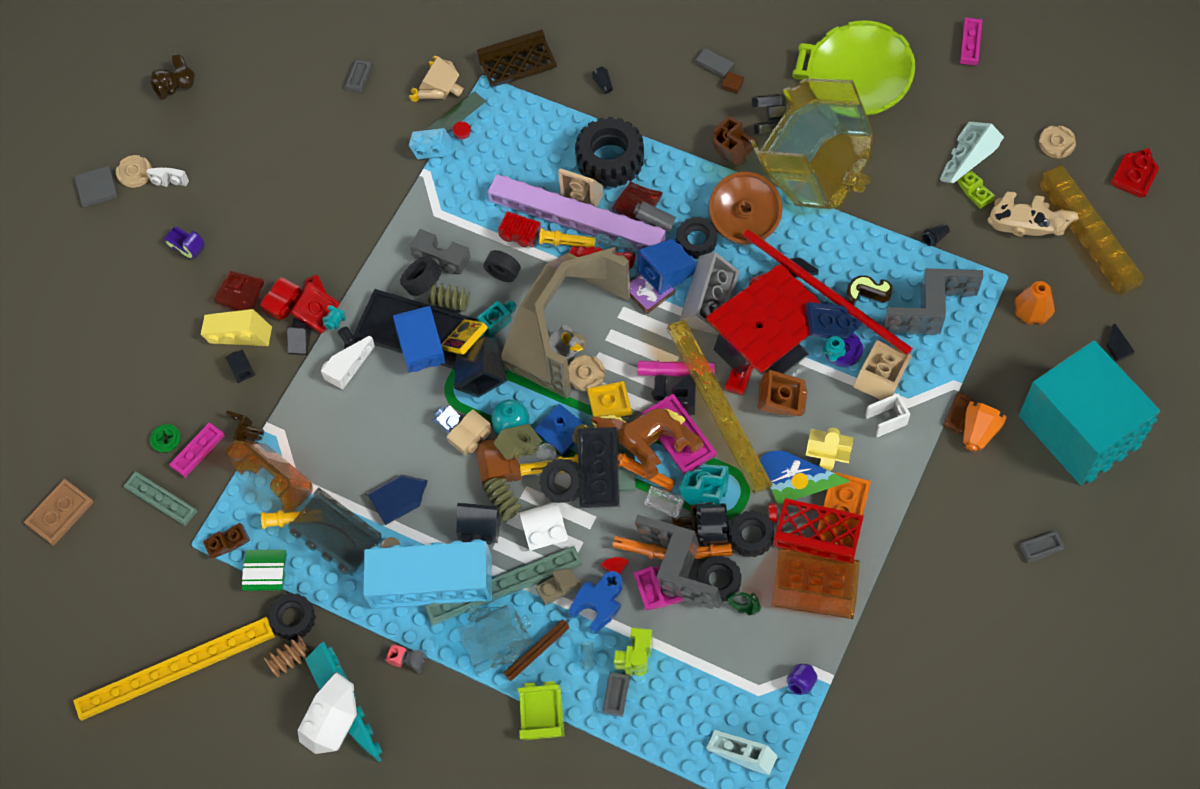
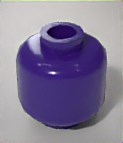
M796 664L787 677V684L790 691L796 695L809 694L817 682L818 676L811 665Z

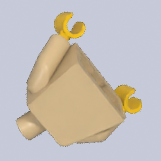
M433 56V62L429 61L430 70L423 79L419 92L416 88L411 89L413 94L409 95L411 101L417 102L420 99L445 100L450 92L459 97L464 88L456 84L459 73L451 61Z

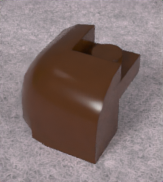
M730 115L713 131V144L716 151L721 157L737 166L745 163L746 156L758 146L757 140L744 133L742 123Z

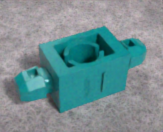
M513 300L504 303V306L497 301L477 317L478 322H483L488 327L479 338L483 337L485 333L491 338L512 322L511 314L517 308Z

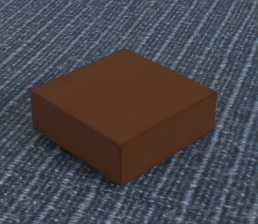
M728 72L721 85V89L738 94L744 82V77Z

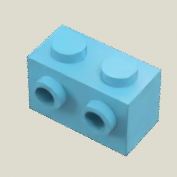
M445 128L412 132L409 147L417 159L450 156L453 141Z

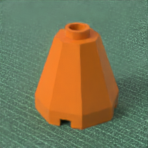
M1036 281L1026 287L1014 300V305L1016 306L1015 315L1027 325H1033L1034 323L1044 325L1054 315L1055 307L1050 285L1044 281Z
M970 401L965 415L963 443L966 445L965 448L976 452L977 450H982L1002 429L1007 416L1003 415V417H1000L999 410L983 403H977L976 406H973L974 402Z

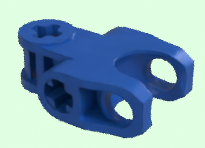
M610 571L603 575L596 586L587 581L578 591L568 611L569 615L575 618L584 609L594 610L597 616L592 622L590 629L594 634L598 633L605 625L612 621L621 608L622 604L615 600L623 589L621 576L617 572Z

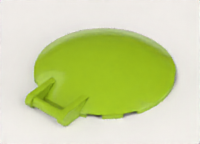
M874 21L849 22L848 25L837 26L830 30L816 45L799 44L798 60L792 77L810 81L816 96L829 108L846 115L867 116L889 109L904 97L913 82L915 58L907 40L902 35L893 31L892 27ZM810 54L807 71L802 70L805 56Z

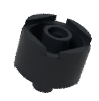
M726 503L697 506V517L700 523L697 525L701 544L729 543V524L727 515H725L727 513Z

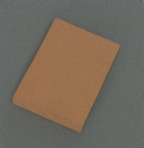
M64 478L24 521V524L54 546L94 501Z

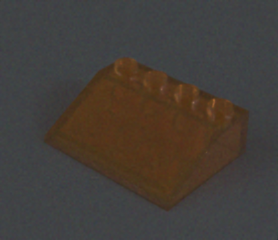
M779 548L771 607L853 619L857 601L860 560H854V563L850 564Z

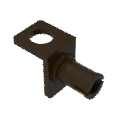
M227 410L226 414L233 420L240 421L233 436L235 441L243 445L246 437L259 441L263 438L259 435L264 436V430L251 426L253 422L247 416Z
M713 502L690 505L691 513H689V516L672 518V525L692 528L698 537L697 506L713 504Z

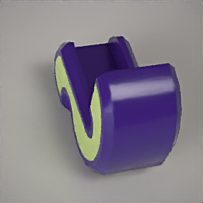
M173 227L167 236L164 237V241L169 247L178 250L189 259H196L205 248L203 239L195 231L188 234L179 227Z

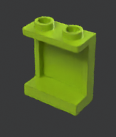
M555 681L543 682V686H535V683L522 684V688H517L520 696V739L532 740L565 737L561 686L556 685Z

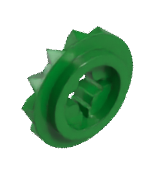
M163 424L155 428L151 433L150 444L154 450L160 453H169L181 443V434L174 425ZM165 433L169 437L167 444L161 441L164 440Z

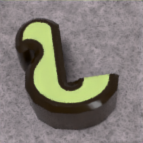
M859 275L848 284L845 299L854 306L859 295L885 303L890 300L893 287L887 280L881 279L880 283L877 284L873 278L867 275Z

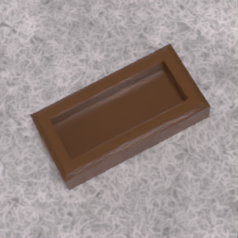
M957 392L943 427L961 434L965 425L967 407L970 401L975 403L976 400Z

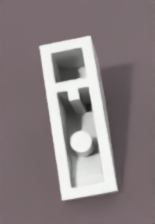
M368 336L333 355L322 366L321 373L324 380L343 390L375 347L373 338Z

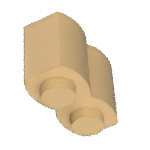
M471 410L452 429L447 436V440L466 456L477 449L479 441L485 440L490 435L491 425L476 411Z

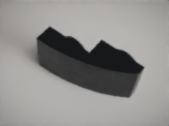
M798 344L769 368L772 371L785 374L809 354L801 344Z

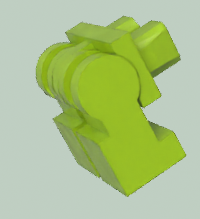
M631 628L632 646H627V651L615 650V670H624L626 675L631 677L633 674L643 676L648 672V657H651L653 646L652 630Z

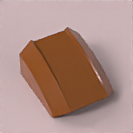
M772 370L767 371L762 376L759 384L757 404L759 410L789 416H802L805 413L807 399L805 380Z
M496 439L480 443L476 449L482 485L493 478H506L507 482L522 480L518 459L506 460L494 444Z

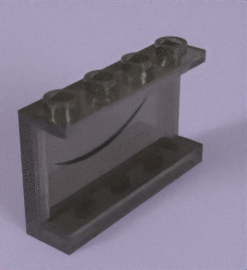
M318 487L313 493L314 497L293 522L290 521L288 523L289 533L296 539L302 538L306 541L305 545L312 551L316 549L322 553L321 557L329 563L332 561L338 565L336 568L345 575L348 573L352 576L364 562L365 549L377 546L382 539V534Z

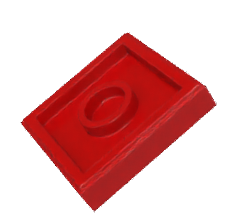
M309 282L290 314L321 334L326 329L322 319L329 313L328 306L332 305L338 308L340 302Z

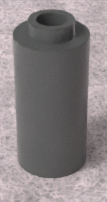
M644 201L641 204L637 203L633 211L636 214L635 218L651 226H658L666 230V233H669L676 219L675 216Z

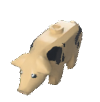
M1007 191L1002 198L995 200L988 223L998 231L1010 232L1016 236H1042L1051 233L1061 236L1064 235V230L1074 220H1079V217L1074 211H1050L1048 209L1050 204L1044 202L1045 197L1035 196L1031 205H1014V198L1017 193Z

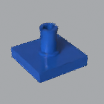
M558 404L534 431L545 443L564 456L578 441L577 429L588 428V425L561 404Z

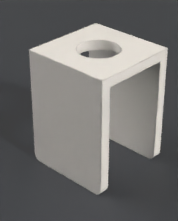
M899 393L867 407L865 415L867 419L892 408H895L899 415L879 424L876 431L877 437L908 424L910 412Z

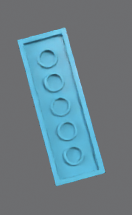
M479 539L466 543L462 541H453L451 544L434 542L431 545L412 544L407 547L393 545L391 548L374 546L371 549H365L364 597L372 609L425 606L434 602L442 605L444 603L457 604L474 601H492L491 552L486 541Z

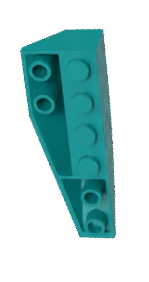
M324 642L320 643L305 659L319 690L323 688L335 673L347 679L332 647L327 648ZM359 705L356 707L357 716L348 734L371 757L380 762L382 759L379 754L383 752L379 743L373 742L371 736L374 733L369 723L364 724L362 718L365 717V714Z

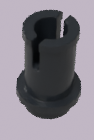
M348 327L339 329L338 335L343 340L345 349L358 342Z
M656 375L654 377V390L651 392L654 400L662 401L667 395L665 392L667 377Z

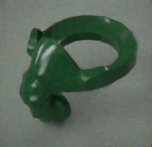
M733 592L728 597L729 606L738 610V613L746 612L750 616L759 613L761 610L759 599L755 593L749 595L745 592ZM744 596L748 599V602L740 604L735 602L733 597Z

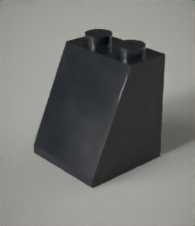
M485 336L478 339L465 354H456L454 388L456 390L479 398L508 381L497 341Z

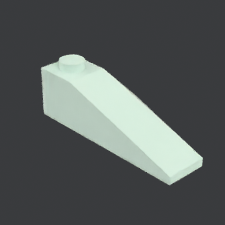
M968 122L958 136V146L953 148L951 152L953 155L952 160L947 162L940 180L948 183L957 181L999 147L1000 142L1004 138L1003 135L991 123Z

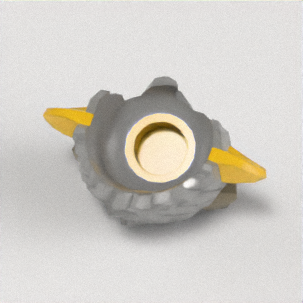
M567 325L561 326L557 332H553L548 336L551 349L567 359L578 351L583 350L586 345L585 336L574 332Z

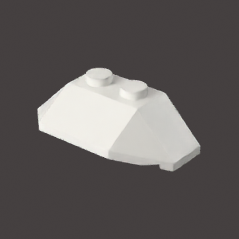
M335 673L315 695L298 728L299 742L313 753L319 754L339 750L357 716L353 683L340 674Z

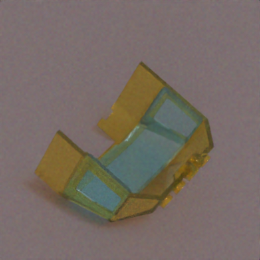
M806 78L799 81L800 85L792 89L790 86L783 89L789 108L761 150L759 151L754 139L749 140L764 172L793 202L794 206L840 209L852 189L856 192H863L866 189L864 184H869L871 178L867 174H862V172L871 160L873 131L853 80Z

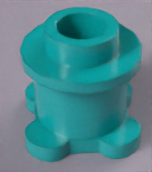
M329 305V313L322 319L324 326L329 330L339 329L341 320L345 321L347 319L344 315L345 312Z
M837 336L828 338L826 346L823 347V353L827 354L832 362L837 361V358L844 356L846 353L844 349L845 342Z

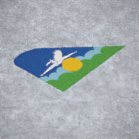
M770 451L765 453L760 459L777 505L783 504L785 498L796 500L850 482L846 478L785 451Z

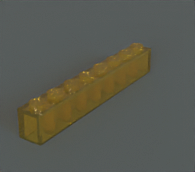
M1063 165L1043 173L1040 181L1042 190L1046 191L1052 204L1056 205L1059 210L1077 213L1079 220L1071 222L1069 224L1073 233L1077 234L1083 247L1087 248L1093 261L1097 262L1103 275L1108 277L1113 289L1122 296L1139 288L1144 280V276Z

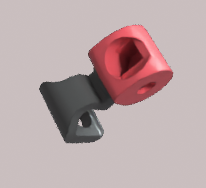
M391 645L385 661L399 668L404 663L409 666L411 665L421 675L427 656L421 650L408 652L404 647Z

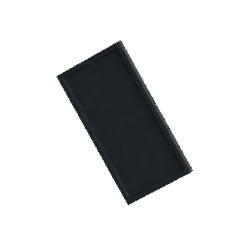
M374 289L353 337L361 341L371 336L376 346L402 353L393 315L430 306L441 344L464 319L477 321V319ZM443 350L445 363L440 365L455 369L457 353Z

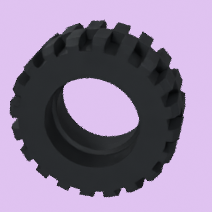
M599 118L596 122L588 123V127H583L581 133L576 138L575 154L578 170L583 176L596 180L606 188L607 186H612L613 188L619 184L621 186L627 184L628 180L632 181L635 179V174L638 175L640 173L641 167L644 164L642 135L639 134V130L635 126L632 127V123L624 122L621 118ZM607 145H615L625 150L622 156L611 160L599 158L594 154L596 150Z

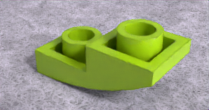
M969 171L957 180L965 194L980 209L995 200V195L983 186V180L973 171Z

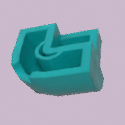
M701 465L702 468L692 472L687 471L679 487L684 500L691 505L703 504V502L720 504L722 497H725L729 480L728 466Z

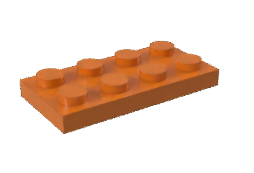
M832 471V473L846 478L850 482L829 488L824 507L863 515L871 481ZM830 514L825 517L829 525L839 521L836 515ZM822 519L819 521L817 532L827 528ZM849 519L845 523L851 530L858 525L859 520ZM842 524L833 528L838 537L847 532ZM830 531L821 535V538L826 542L835 539ZM849 535L840 540L844 546L853 547L854 541Z

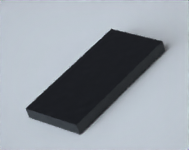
M618 428L577 429L579 467L583 469L586 481L584 491L580 495V508L620 507Z

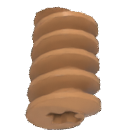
M298 635V643L293 639L290 640L291 647L284 644V651L277 648V656L269 653L270 660L264 657L269 668L278 678L281 677L280 670L285 673L288 672L287 665L294 669V661L302 664L301 657L306 659L309 656V650L300 635Z

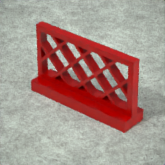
M785 498L774 537V546L853 564L864 515ZM787 506H796L799 512L790 517L786 511ZM814 510L819 517L810 521L805 513ZM830 514L836 515L839 521L829 525L825 517ZM802 515L807 523L798 528L793 520ZM822 519L827 528L817 532L813 524ZM849 519L859 520L858 525L851 530L845 523ZM789 522L795 529L790 533L781 532L782 526ZM842 524L847 532L838 537L833 528ZM810 526L815 535L809 538L804 537L800 531ZM830 531L835 539L826 542L821 538V535ZM849 535L854 541L853 547L844 546L840 540Z

